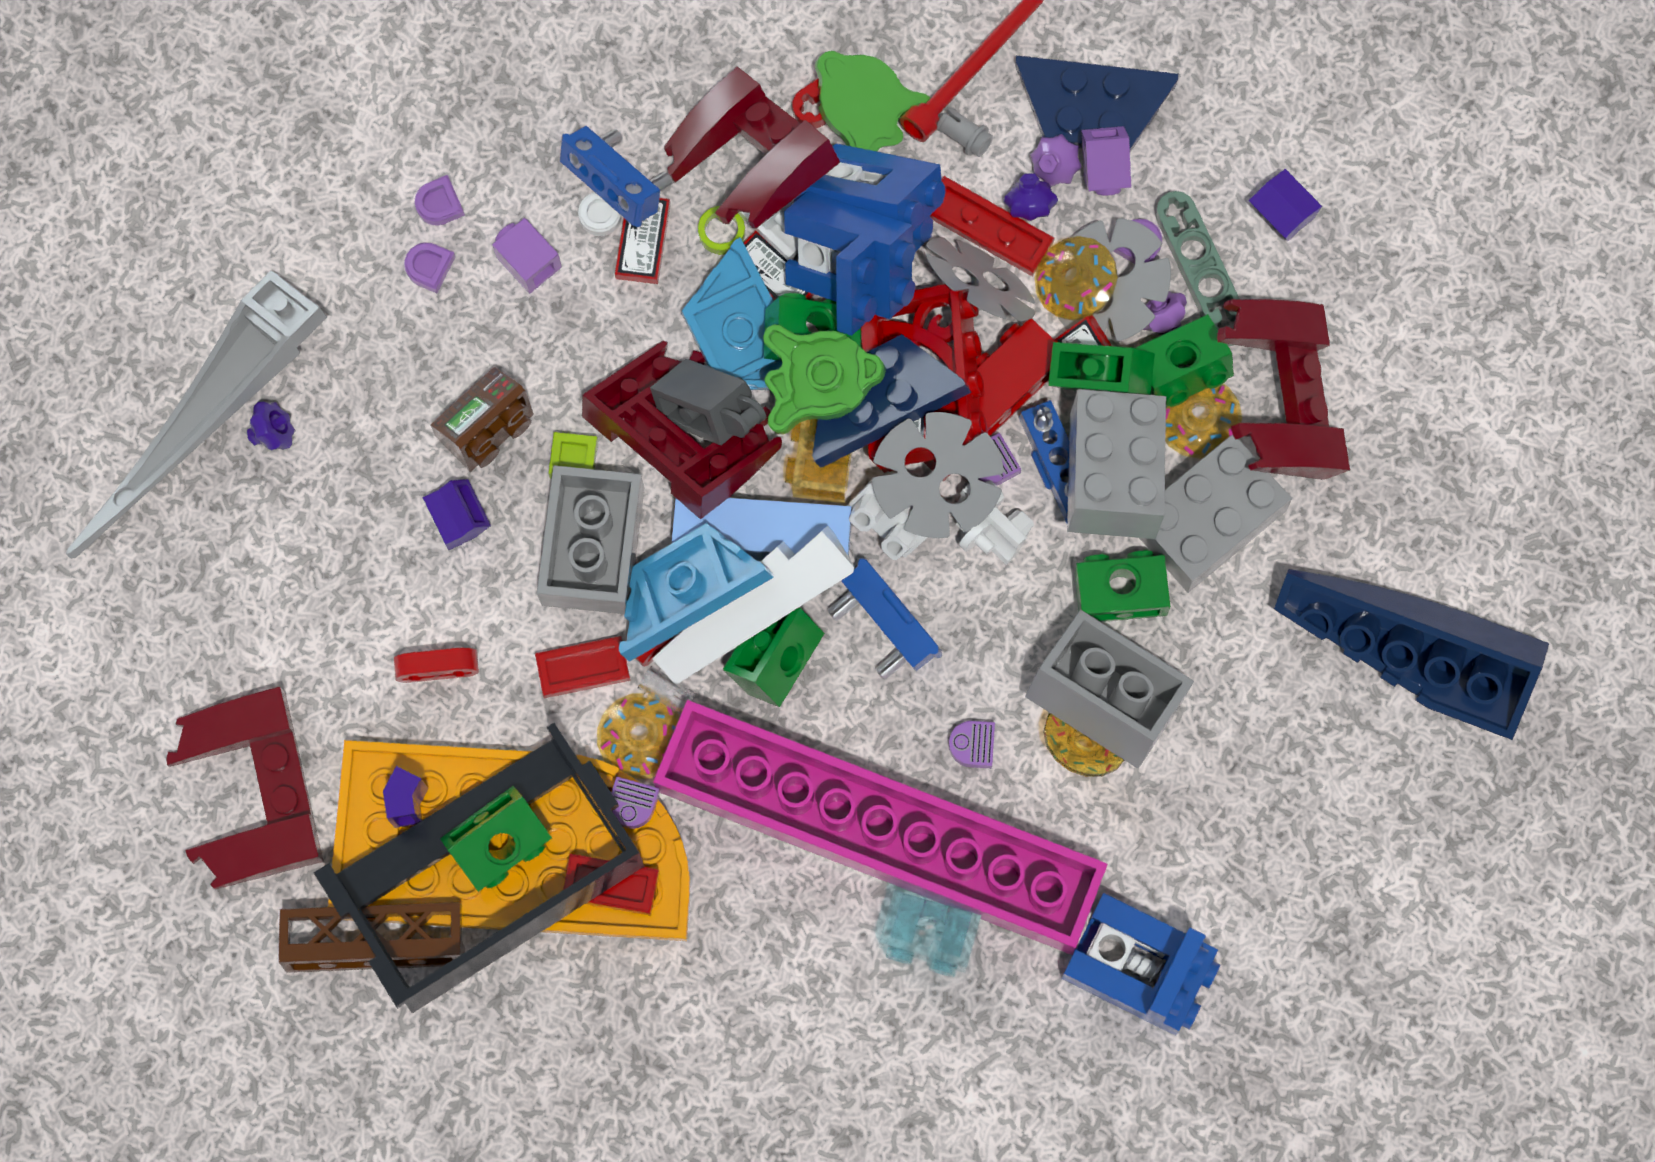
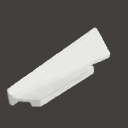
M825 527L796 554L783 541L761 561L772 572L774 578L683 630L652 658L672 682L679 684L854 572V565L830 527Z

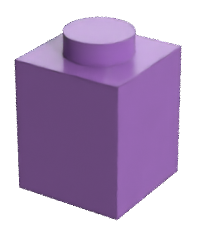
M1125 127L1081 130L1084 181L1088 191H1095L1098 195L1107 196L1120 193L1121 188H1132L1129 136Z
M523 218L517 224L511 223L505 226L496 236V242L492 244L496 258L529 294L562 268L559 254L526 218Z

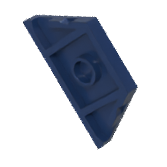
M1016 55L1015 68L1022 79L1027 92V99L1032 111L1036 115L1042 137L1053 138L1063 134L1068 142L1077 145L1078 148H1082L1081 130L1124 126L1129 136L1131 152L1141 138L1143 131L1159 112L1163 102L1177 86L1179 76L1177 73Z
M901 334L867 352L877 355L883 361L886 372L883 380L870 389L860 405L842 417L829 420L818 419L812 453L813 459L820 468H823L886 436L903 421L911 419L914 422L926 416L927 413H932L972 393L970 387L961 377Z

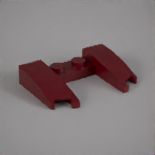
M738 66L699 101L664 146L667 156H673L674 163L667 170L668 174L672 177V181L675 183L737 134L742 135L764 153L765 156L747 173L715 212L717 218L723 224H730L734 216L739 212L750 213L748 222L751 228L755 229L840 163L830 140L806 120L799 123L765 95L760 84Z
M1232 299L1225 302L1223 307L1228 311L1237 312L1234 329L1227 326L1218 329V342L1276 352L1287 424L1238 423L1231 426L1235 440L1244 436L1251 437L1256 447V453L1260 459L1248 465L1250 471L1320 480L1329 479L1350 471L1344 428L1329 426L1328 407L1325 401L1321 376L1322 369L1318 358V351L1330 346L1324 305L1273 299Z
M661 341L582 395V418L610 442L618 437L667 478L671 482V494L698 518L702 519L750 480L782 447L781 437H776L770 441L768 440L763 426L768 424L770 410L764 406L765 420L751 428L749 433L743 438L733 435L722 445L711 443L706 448L701 447L656 407L650 387L682 362L666 357L665 353L668 348V342ZM693 350L689 360L704 365L705 359L702 353Z
M281 687L220 703L176 720V725L183 727L177 752L168 751L166 758L167 766L171 767L250 747L267 820V825L186 850V855L193 864L202 859L216 876L210 884L213 889L216 890L324 862L287 696Z

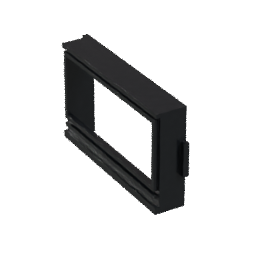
M555 723L546 727L551 741L336 874L329 863L313 872L340 917L343 919L351 915L376 957L368 962L397 1009L406 1004L411 1013L416 1012L644 867L638 849L613 813V810L619 807L618 802L591 761L583 765L580 763ZM573 778L622 853L409 987L362 909L450 855V852L440 838L513 785L529 805Z

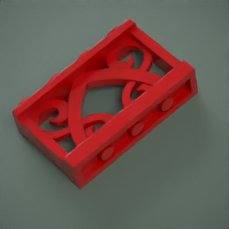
M946 284L915 290L911 302L893 316L916 312L913 324L891 321V319L874 315L871 321L866 322L861 327L862 349L868 352L902 334L917 346L925 347L940 357L951 371L967 383L972 392L934 411L944 413L958 412L959 416L971 420V427L963 442V446H965L981 434L987 433V423L983 412L980 411L979 397L984 396V382L981 373L977 371L976 357L981 356L982 349L979 335L974 331L973 317L978 316L979 308L967 301L968 289L953 291ZM943 306L951 308L952 322L949 326H939L943 316L938 314L931 319L928 330L923 328L924 321L932 309ZM954 340V350L947 344ZM885 436L868 444L869 459L872 462ZM928 449L909 452L905 458V465L935 460L936 458ZM875 464L884 473L895 471Z

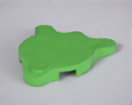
M827 51L820 55L815 63V70L819 77L818 88H820L821 104L819 111L822 119L833 132L842 138L847 146L877 152L879 148L899 144L902 142L903 132L897 125L898 119L911 106H918L920 103L926 104L931 99L927 94L907 89L887 64L873 56L843 55L836 51Z
M776 324L769 326L764 332L763 340L765 345L782 359V366L779 369L769 371L764 378L766 386L776 399L775 406L768 416V425L777 434H786L797 424L806 420H829L852 412L860 405L870 389L879 384L885 376L886 369L883 361L877 355L865 352L855 341L843 333L818 331L809 335H797Z

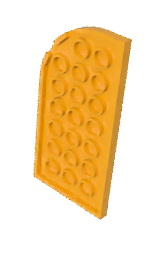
M344 740L332 860L333 870L338 874L414 826L394 828L386 816L383 790L396 766L421 778L428 787L420 803L421 817L424 820L533 751ZM576 755L582 765L591 761L610 792H612L616 776L638 782L616 766L598 759ZM571 778L529 804L552 839L545 843V849L537 857L526 862L522 860L509 869L508 876L500 884L492 888L484 887L478 892L450 854L368 906L460 902L462 905V928L501 930L563 891L570 853L610 861L622 852L575 780ZM659 800L657 801L654 814L648 823L635 829L623 827L638 849L644 867L659 869L660 871L651 916L584 904L543 930L542 933L687 941L690 907L689 864L679 832L668 811ZM500 833L492 837L488 846L489 850L503 848L508 841V834ZM329 899L328 907H334V905ZM433 915L425 925L451 927V915ZM421 916L408 917H410L414 922H416ZM388 917L383 922L407 924L401 917ZM367 918V919H368L369 922H372L375 918Z

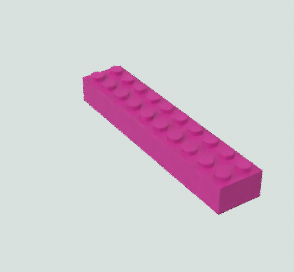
M687 700L653 781L654 786L660 789L661 794L1070 955H1073L1108 865L1100 860L690 700Z

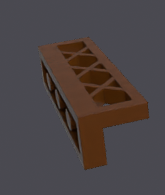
M460 902L373 905L362 909L366 918H375L370 924L397 968L443 967L465 953V946L462 942V905ZM335 907L280 909L279 964L286 973L369 970L372 967L368 961L376 956L367 941H365L362 933L352 942H341L331 933L343 920ZM348 915L343 919H352V917ZM433 915H451V938H431L421 928ZM408 916H421V917H420L416 922H414V921H413L410 917H408ZM388 917H401L410 926L398 940H386L376 931ZM310 920L320 930L308 943L290 944L291 921ZM319 920L330 921L324 926ZM418 933L423 939L411 938ZM326 936L332 941L320 943Z

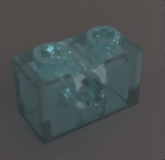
M894 890L880 937L879 948L887 950L885 957L893 961L911 964L913 958L930 963V971L955 977L956 971L966 973L981 915ZM927 926L935 927V935L942 938L941 941L933 940L930 947L922 945V937L916 934L917 931L925 932Z

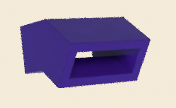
M1286 168L1270 179L1248 200L1287 241L1309 224L1322 208V205Z
M468 479L450 480L439 490L422 497L448 551L478 537L491 527Z
M397 766L383 790L386 816L394 828L415 825L422 821L420 803L428 790V787L421 778Z

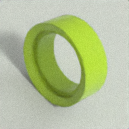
M715 206L708 209L699 220V239L704 248L709 252L725 255L736 239L741 238L744 241L745 224L743 218L736 214L732 219L738 226V232L734 239L723 244L711 241L707 237L705 230L708 223L717 217L715 212L720 206Z

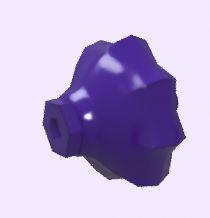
M1034 173L1024 174L1019 179V182L1013 184L1011 191L1005 195L1003 202L1010 209L1012 217L1032 221L1038 217L1049 216L1050 210L1056 206L1058 198L1051 190L1050 184L1039 181V178Z
M276 401L269 403L257 402L253 407V415L250 419L251 427L247 430V438L254 446L263 444L269 450L277 448L285 450L291 447L292 436L296 430L290 422L289 413L282 410Z

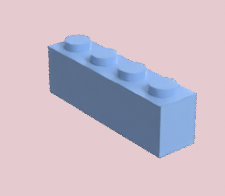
M728 498L700 519L679 500L675 499L672 543L707 523L756 561H762L783 541L796 554L825 527L829 526L849 556L851 535L849 517L852 512V506Z

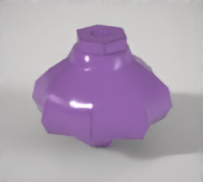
M1063 134L1053 138L1042 137L1037 149L1030 154L1034 165L1033 174L1035 173L1037 177L1049 183L1050 187L1060 183L1071 184L1074 174L1082 168L1078 159V146L1068 142Z
M1169 291L1165 302L1149 300L1146 306L1155 315V319L1143 330L1164 335L1181 327V321L1186 313V296L1182 293H1172Z

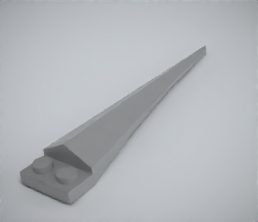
M272 270L244 296L202 368L170 417L119 487L69 546L66 555L70 559L78 557L301 353L297 347L327 318L320 307Z

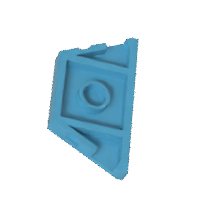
M738 238L730 246V249L716 268L705 279L697 293L689 300L681 314L708 366L743 379L751 390H770L766 386L764 378L769 371L779 369L782 366V361L763 358L765 309L773 302V299L742 239Z
M707 523L632 567L629 584L631 595L626 602L624 617L629 621L627 641L620 642V654L629 662L771 580L774 578L772 572L761 562L749 556L735 543L727 540Z

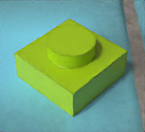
M554 432L548 472L549 477L552 479L553 466L595 470L598 449L597 436Z

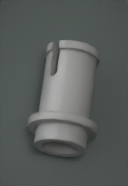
M948 108V114L944 113L937 124V130L965 147L967 155L975 154L978 157L982 156L993 140V135L988 133L989 128L985 125L979 127L957 112L955 108Z

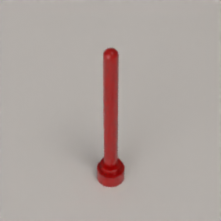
M1022 0L926 104L920 103L918 106L913 105L900 118L903 129L915 140L926 142L937 130L938 115L1036 11L1044 0Z

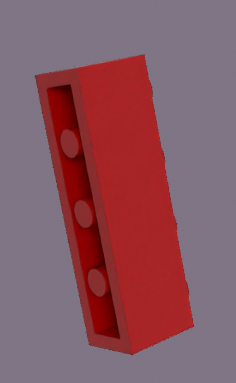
M1032 318L1027 320L1022 326L1018 323L1012 325L1000 338L999 342L1002 345L991 355L985 352L976 359L977 371L981 373L984 382V396L979 397L980 411L985 416L987 434L990 437L1049 381L1053 342L1056 341ZM952 412V413H951V414L959 415L958 412ZM936 459L925 461L924 463L934 471ZM950 475L946 476L942 481L944 482Z

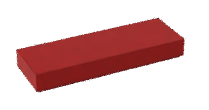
M943 176L942 183L945 186V197L941 206L930 215L932 220L1033 277L1053 245L1055 238L1020 218L1012 217L1010 212Z

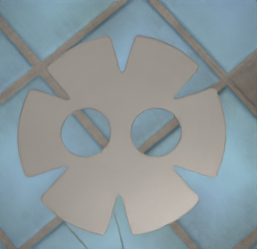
M1119 218L1116 221L1110 243L1103 221H1098L1084 227L1066 242L1075 244L1074 247L1066 246V248L1079 263L1056 259L1050 278H1052L1053 303H1056L1053 295L1055 293L1059 302L1076 298L1069 305L1075 308L1074 311L1066 308L1058 315V319L1067 329H1070L1086 316L1093 315L1104 333L1108 320L1111 319L1116 340L1121 341L1134 336L1155 319V315L1141 301V298L1159 302L1166 301L1171 282V266L1169 258L1144 263L1147 258L1162 246L1161 240L1154 232L1138 222ZM1090 245H1099L1098 248H1089ZM1084 246V249L1082 250L1080 256L1077 255L1080 248ZM1125 247L1130 249L1135 255L1136 262L1133 270L1128 275L1122 277L1108 274L1101 267L1105 266L1107 268V259L1113 250ZM1094 255H1097L1098 265H1094ZM1095 277L1099 284L1106 286L1110 282L1113 284L1110 287L1113 294L1112 304L1105 312L1100 314L1089 312L1085 307L1084 297L1081 295L1095 285L1093 280ZM1080 302H1083L1082 314H1079Z
M944 237L928 241L926 247L945 259L942 260L926 254L932 269L953 291L968 289L967 301L1003 319H1006V316L1000 305L1019 322L1027 321L1034 317L1036 311L1017 299L1020 298L1035 304L1032 294L1025 284L1008 268L993 269L994 257L975 246L956 240L961 253ZM953 267H960L969 271L976 277L979 285L970 286L961 281L953 273ZM991 272L999 276L1007 283L1009 290L1001 291L993 287L985 280L983 273Z
M932 412L927 413L925 416L926 439H924L911 419L903 421L886 435L877 449L873 462L895 470L897 473L873 477L872 486L880 507L890 519L909 506H913L904 526L905 531L927 538H948L950 536L949 512L952 513L964 532H968L972 527H976L989 516L999 500L1002 489L980 481L978 478L1003 474L1004 469L1001 455L995 443L986 432L963 446V442L972 424L971 420L951 413ZM914 448H926L934 454L936 467L930 475L915 477L906 470V455ZM951 474L964 476L971 486L968 498L958 504L946 502L939 492L941 481Z

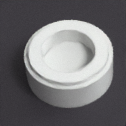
M595 192L586 196L580 203L578 210L580 223L588 233L595 236H606L613 233L619 227L622 216Z

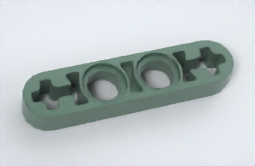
M1168 192L1158 202L1156 211L1157 223L1201 317L1208 314L1217 329H1219L1222 315L1217 307L1224 304L1227 300L1240 298L1192 198L1184 192ZM1170 204H1174L1177 209H1186L1182 216V222L1186 230L1177 237L1173 235L1179 233L1180 226L1174 216H1166ZM1190 240L1198 241L1204 246L1205 254L1198 260H1190L1182 254L1181 246ZM1205 278H1215L1222 284L1223 292L1217 297L1209 298L1200 292L1198 285ZM1216 308L1213 312L1209 311V309ZM1224 308L1227 318L1230 321H1235L1237 312L1228 311Z

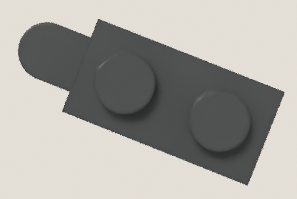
M689 359L683 360L650 387L656 407L681 430L718 445L724 444L733 435L743 438L749 433L751 428L756 424H760L766 418L763 407L751 398L752 392L746 381Z

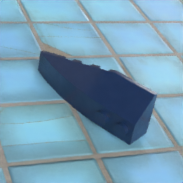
M1288 569L1274 610L1319 639L1324 640L1327 638L1343 648V654L1356 663L1361 660L1380 672V678L1394 687L1399 684L1409 692L1418 695L1415 701L1426 708L1513 740L1543 668L1549 643L1430 600L1379 586Z

